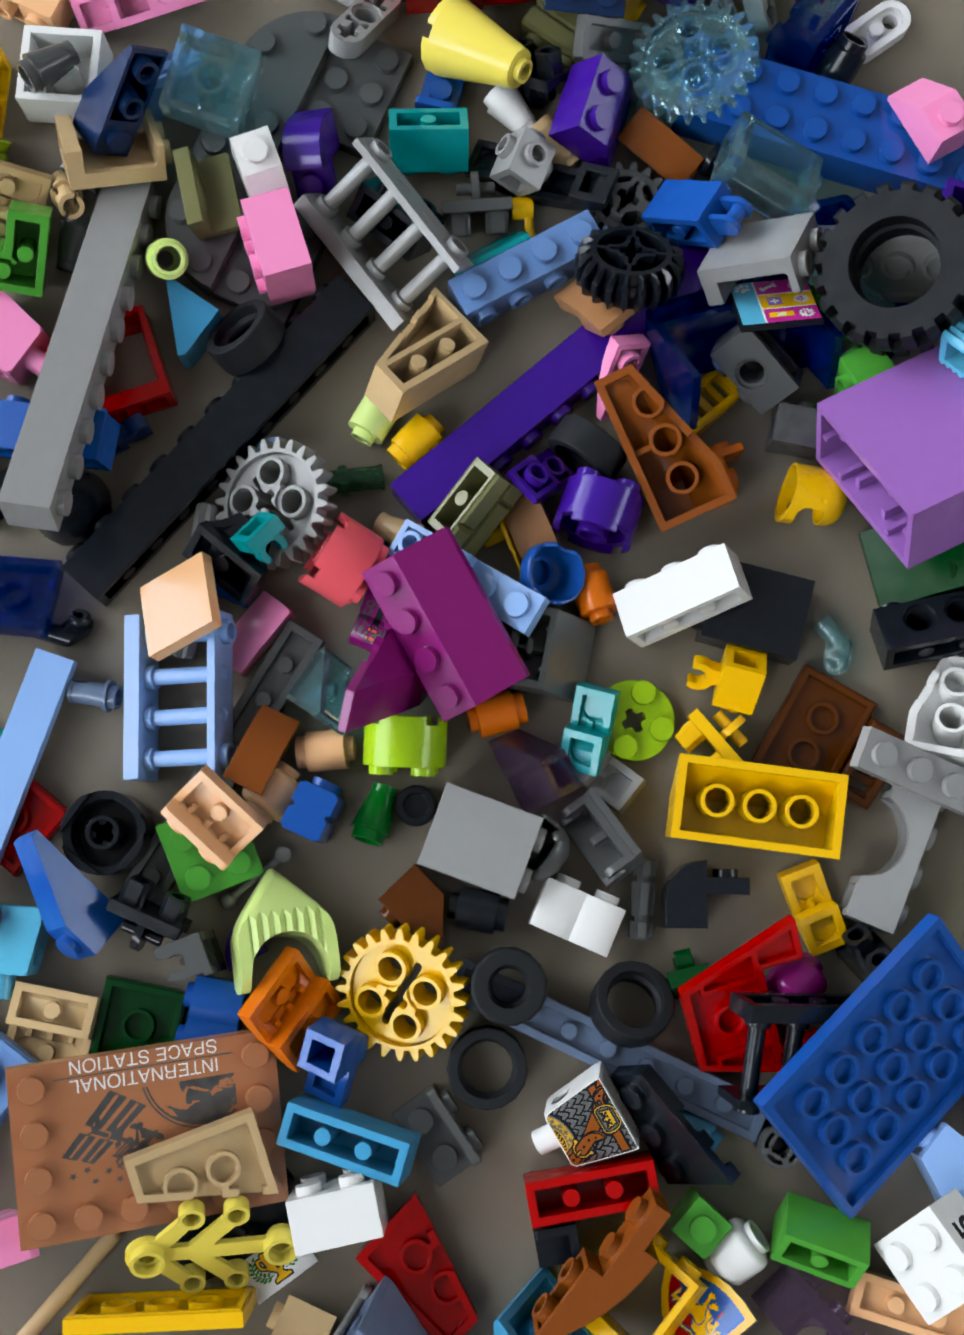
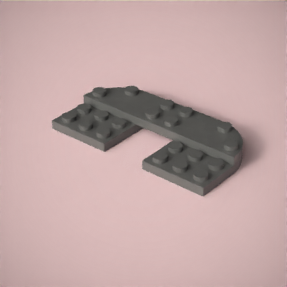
M302 11L274 19L256 31L243 46L191 151L197 160L227 153L232 161L239 200L245 199L248 196L231 152L229 138L268 125L280 157L284 126L286 121L295 112L332 108L341 146L339 150L362 159L363 157L353 146L352 142L357 137L378 138L389 115L388 109H392L413 65V54L376 40L358 58L343 59L331 53L328 48L330 27L339 16L318 11ZM177 178L166 206L165 228L167 238L179 241L188 253V266L184 272L185 276L208 296L235 308L249 300L260 299L265 301L281 319L285 328L288 320L294 315L301 298L271 306L267 293L259 295L240 230L200 241L187 225ZM295 208L314 273L326 246Z

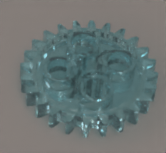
M682 0L681 9L677 11L668 4L666 5L668 15L663 18L654 13L652 16L655 26L653 28L642 26L641 31L644 39H635L633 41L636 53L629 55L632 66L629 73L632 83H634L633 87L636 96L641 97L645 109L653 106L655 117L657 118L667 111L670 123H674L679 115H683L686 125H689L693 115L699 114L702 123H706L707 112L712 110L720 118L722 117L721 106L726 103L730 107L735 108L737 106L735 94L747 96L749 94L747 82H755L757 79L755 68L760 66V46L758 37L755 34L754 24L747 23L744 11L735 14L734 3L732 2L721 9L719 0H713L709 6H705L704 0H697L696 5L691 7L687 0ZM728 51L723 55H717L720 52ZM665 66H671L668 69L661 70ZM698 83H704L700 87L692 88L694 85Z

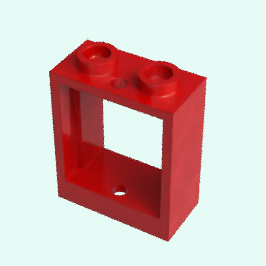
M142 305L133 306L131 311H126L124 338L142 332L157 380L105 397L103 407L108 410V414L119 424L138 412L146 416L178 405L151 320Z

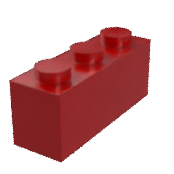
M648 1150L610 1157L578 1167L567 1165L523 1174L532 1229L627 1211L631 1202L638 1196L642 1197L649 1187L660 1193L654 1160Z

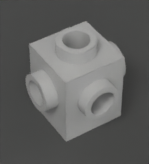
M527 126L512 133H507L497 144L495 154L498 156L489 177L518 197L539 191L552 172L553 164L551 162L557 148L546 141L545 136L540 131L528 128Z

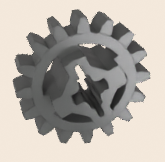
M616 162L615 168L619 169L620 176L605 208L609 213L608 218L604 215L602 209L589 210L601 231L604 225L617 227L619 222L625 226H633L636 223L638 227L646 228L648 226L641 216L661 187L663 180L661 177L651 180V168L649 167L642 173L638 172L637 162H632L629 170H624L622 164ZM644 193L648 196L650 202L645 200Z

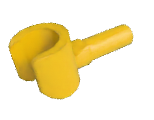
M513 197L512 220H524L525 232L531 238L536 236L533 221L534 203L529 197Z

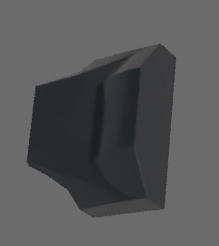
M238 512L220 521H204L199 523L182 555L189 559L202 551L211 556L215 582L244 606L253 600L268 570L267 563L258 561L253 554L239 551L230 540L249 521L242 513ZM271 542L266 546L267 554L269 552Z

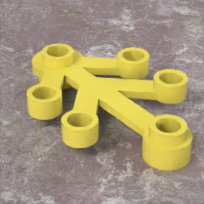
M239 1195V1197H228L223 1203V1214L189 1242L176 1243L189 1230H196L204 1225L205 1205L198 1199L182 1202L178 1207V1218L156 1236L146 1235L130 1242L125 1249V1263L134 1276L148 1279L162 1274L179 1284L180 1289L185 1293H197L204 1289L206 1285V1270L224 1280L225 1286L230 1289H240L249 1283L250 1274L247 1261L239 1258L228 1261L221 1256L264 1252L265 1260L277 1266L289 1264L297 1257L295 1256L290 1225L285 1223L272 1225L264 1235L222 1238L234 1227L243 1225L250 1219V1203L242 1195ZM189 1259L194 1263H189L183 1266L177 1261Z

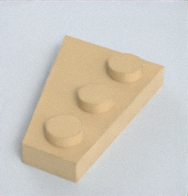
M251 1107L123 1156V1162L137 1204L192 1200L194 1197L222 1195V1198L239 1197V1194L262 1192L263 1195L279 1194Z

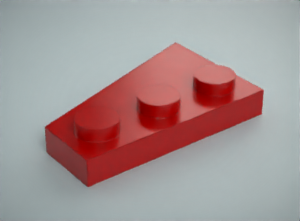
M415 1190L388 1220L384 1237L369 1240L356 1254L355 1259L378 1282L382 1280L384 1275L394 1282L423 1328L430 1335H465L479 1320V1315Z

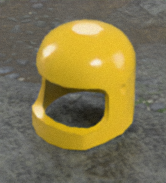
M795 462L789 467L781 486L774 510V519L776 522L791 524L799 511L811 508L812 520L815 526L832 525L843 514L848 497L823 467Z

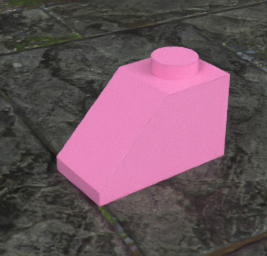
M921 78L888 96L887 101L928 165L964 145V101L956 89Z

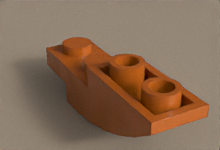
M649 1187L642 1197H636L629 1205L625 1214V1221L617 1232H610L603 1240L599 1248V1256L583 1247L576 1258L571 1257L564 1263L559 1272L557 1284L549 1294L543 1293L533 1307L532 1320L535 1335H568L588 1325L626 1298L645 1279L659 1262L652 1240L671 1216L665 1197Z

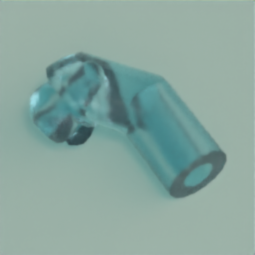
M827 615L813 629L826 642L823 660L825 670L829 674L840 675L845 673L850 666L852 641Z

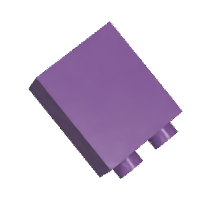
M940 345L817 403L816 460L907 569L964 542L963 377L959 378L958 374L953 373L951 368L947 369L945 364L940 363L938 359Z

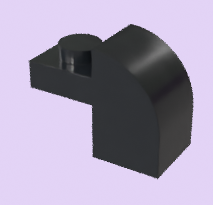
M707 860L693 861L678 867L670 874L662 888L660 926L663 928H708L707 894L750 895L749 878L738 877V869H712V877H707Z

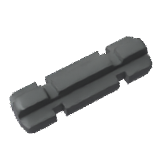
M644 858L645 863L632 872V875H636V881L631 882L629 914L633 915V921L628 923V936L632 939L650 940L653 935V923L649 922L650 916H654L656 883H652V876L657 877V861L652 858Z

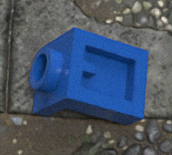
M427 71L421 95L416 96L415 108H459L465 88L464 81L438 77Z

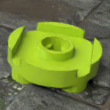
M625 680L609 687L621 692L607 750L610 751L613 757L615 756L620 760H627L629 762L645 761L661 752L674 733V711L667 696L652 683L645 680ZM632 710L634 714H642L644 720L640 723L641 731L635 732L632 727L624 728L622 722L627 718L626 711Z

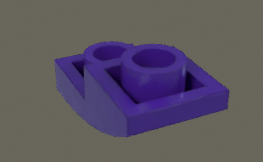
M548 448L537 457L532 454L510 469L505 476L533 504H539L564 490L567 479L575 474Z

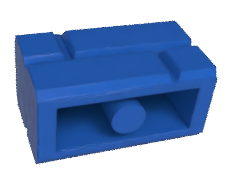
M314 776L312 783L306 780L300 781L291 798L294 804L288 805L280 821L283 828L313 842L328 843L335 828L333 821L339 820L346 805L343 801L344 799L339 797L342 789L318 776Z

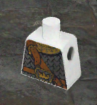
M602 1061L595 1063L553 1093L547 1099L544 1117L548 1124L531 1132L533 1143L542 1156L561 1147L570 1164L576 1167L639 1149L640 1142L639 1130L626 1105L620 1099L619 1092Z

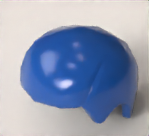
M543 542L529 548L521 562L519 580L524 586L546 597L550 601L548 605H563L575 600L584 588L586 570L582 558L577 551L567 549L556 542Z

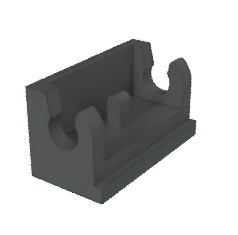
M594 787L588 789L585 794L560 812L563 816L559 821L561 826L566 830L571 840L607 889L645 863L640 848Z
M214 929L199 931L153 949L156 960L171 959L175 956L183 957L180 959V964L185 967L180 972L170 974L168 979L171 981H181L202 973L204 976L227 969Z

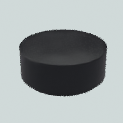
M411 785L404 788L398 794L395 809L401 821L409 826L419 827L426 825L433 819L437 803L429 789L420 785Z

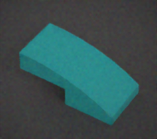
M583 681L576 685L570 724L564 727L558 767L594 777L599 775L610 741L621 691Z

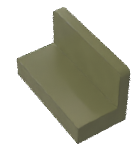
M188 146L172 150L187 225L199 240L240 230L236 217L243 216L230 156L227 153H222L197 160Z

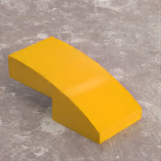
M813 858L776 873L790 912L796 921L797 928L809 954L815 957L845 945L841 936L847 929L838 904L831 898L819 862Z

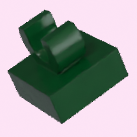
M690 948L673 952L674 958H672L675 971L667 973L666 981L670 985L674 1000L679 999L678 987L709 967L708 963L695 966Z

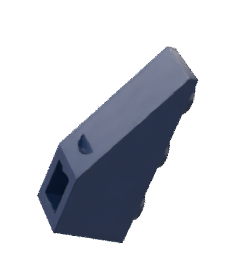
M130 44L84 89L73 119V125L93 154L128 157L167 58L168 52L166 49Z

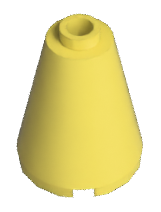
M442 0L431 13L427 22L433 25L429 38L423 36L421 41V60L427 71L438 77L511 89L519 87L529 79L533 69L530 51L469 0Z

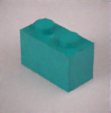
M467 108L388 109L390 150L393 154L391 160L402 174L414 175L419 172L454 174L457 172H468L469 124Z

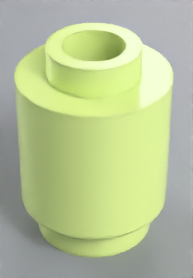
M161 238L153 241L147 247L145 265L153 276L163 280H173L180 277L186 271L188 253L179 241L172 238ZM162 251H166L172 256V263L168 267H162L157 261L158 254Z
M364 395L350 418L348 425L353 429L351 432L353 438L371 447L373 443L381 445L396 420L391 423Z

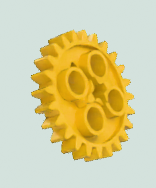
M391 923L381 929V933L378 929L374 928L366 934V938L363 936L353 944L354 949H350L343 956L347 963L341 966L340 976L345 979L335 986V990L346 994L337 1003L338 1007L350 1009V1013L343 1021L344 1023L356 1021L358 1025L356 1030L369 1036L368 1049L376 1043L381 1044L382 1057H385L392 1049L395 1050L398 1061H402L408 1052H410L414 1061H418L425 1052L430 1057H433L440 1047L443 1049L448 1047L453 1040L452 1036L456 1037L463 1028L460 1022H463L469 1015V1011L463 1006L470 1001L472 996L460 990L467 985L470 979L465 976H457L456 973L464 963L463 961L450 962L448 957L454 948L450 946L441 951L438 948L440 942L438 934L430 941L425 940V927H420L414 935H411L408 923H404L399 927L397 932ZM390 957L395 958L400 963L402 970L395 968L391 964ZM416 964H421L422 969L403 995L404 1000L395 1008L390 1020L387 1021L384 1017L385 1013L402 991V984L411 976ZM424 982L431 983L435 987L437 994L429 992ZM370 990L376 992L382 1002L376 1001L372 997ZM404 1015L410 1016L415 1021L416 1027L410 1025Z

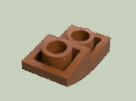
M643 106L639 108L617 137L621 143L664 179H692L705 161L698 152Z
M262 704L222 777L262 796L280 759H283L300 722Z

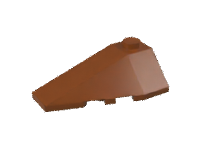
M632 364L594 382L661 533L737 498L721 460Z

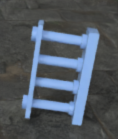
M220 610L222 626L194 641H207V666L160 669L159 662L148 657L143 615H124L123 780L158 782V771L161 767L207 765L220 778H223L222 776L236 751V747L233 744V643L237 637V630L232 614ZM207 682V707L159 709V688L161 685ZM207 723V748L165 751L158 749V736L161 726Z

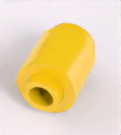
M416 413L391 438L392 444L386 451L407 471L444 440L441 434L445 429L431 414L427 413L425 417H422Z

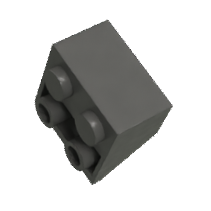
M547 607L529 637L512 628L510 638L530 675L505 690L520 691L521 693L573 703L576 685L586 681L596 626H592L589 621L562 610Z

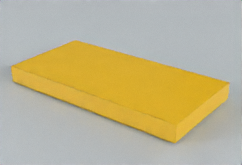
M244 1286L240 1289H230L228 1287L204 1288L197 1293H185L181 1289L88 1293L62 1320V1335H103L244 1328L257 1304L256 1288L254 1286Z

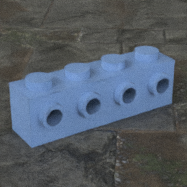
M586 209L448 280V299L475 328L485 326L494 321L497 316L511 309L520 308L532 298L547 290H555L567 280L575 276V254L578 253V247L581 245L582 238L590 236L591 230L600 229L589 210Z

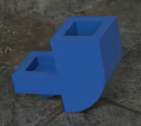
M327 1016L320 1018L307 1027L297 1064L298 1067L308 1071L303 1091L338 1108L347 1103L357 1065L366 1057L368 1047L366 1034Z

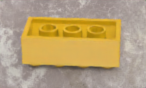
M680 753L669 797L665 836L840 860L849 775Z

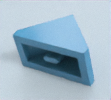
M166 280L177 355L184 368L190 369L196 365L207 350L209 336L223 317L219 309L176 280Z

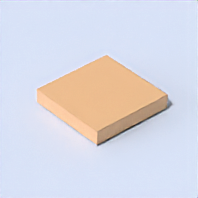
M202 551L140 587L148 657L158 662L222 626L212 558Z

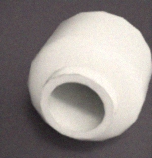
M733 1217L729 1219L733 1227L706 1258L704 1263L708 1271L721 1279L723 1278L731 1285L739 1286L766 1267L768 1263L767 1252L770 1251V1245L755 1222L750 1219L744 1221L741 1218Z

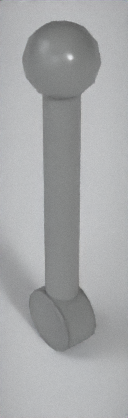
M285 846L277 848L275 857L263 866L264 872L269 868L273 869L280 862H288L291 859L290 849ZM263 874L245 881L232 893H225L220 900L222 907L225 909L234 908L237 899L256 884Z
M365 1284L333 1335H344L373 1290L368 1284Z

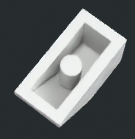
M268 125L229 138L231 152L248 198L288 187L283 166Z

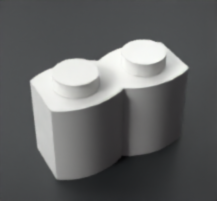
M558 873L556 880L550 877L546 879L527 923L607 957L626 910L617 907L620 899L599 889L596 890L594 896L579 890L582 882L562 873Z

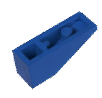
M37 829L18 837L14 842L15 849L46 931L56 940V947L64 955L76 960L96 955L125 918L106 910L109 899Z

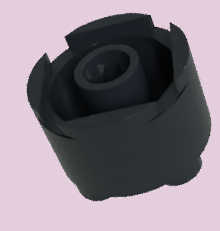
M105 790L89 793L76 799L68 807L62 818L60 832H62V848L67 859L76 868L85 873L106 876L123 875L131 872L146 855L151 839L156 832V824L145 805L130 795ZM105 826L113 827L111 831L114 835L112 841L105 840L107 837L103 831Z

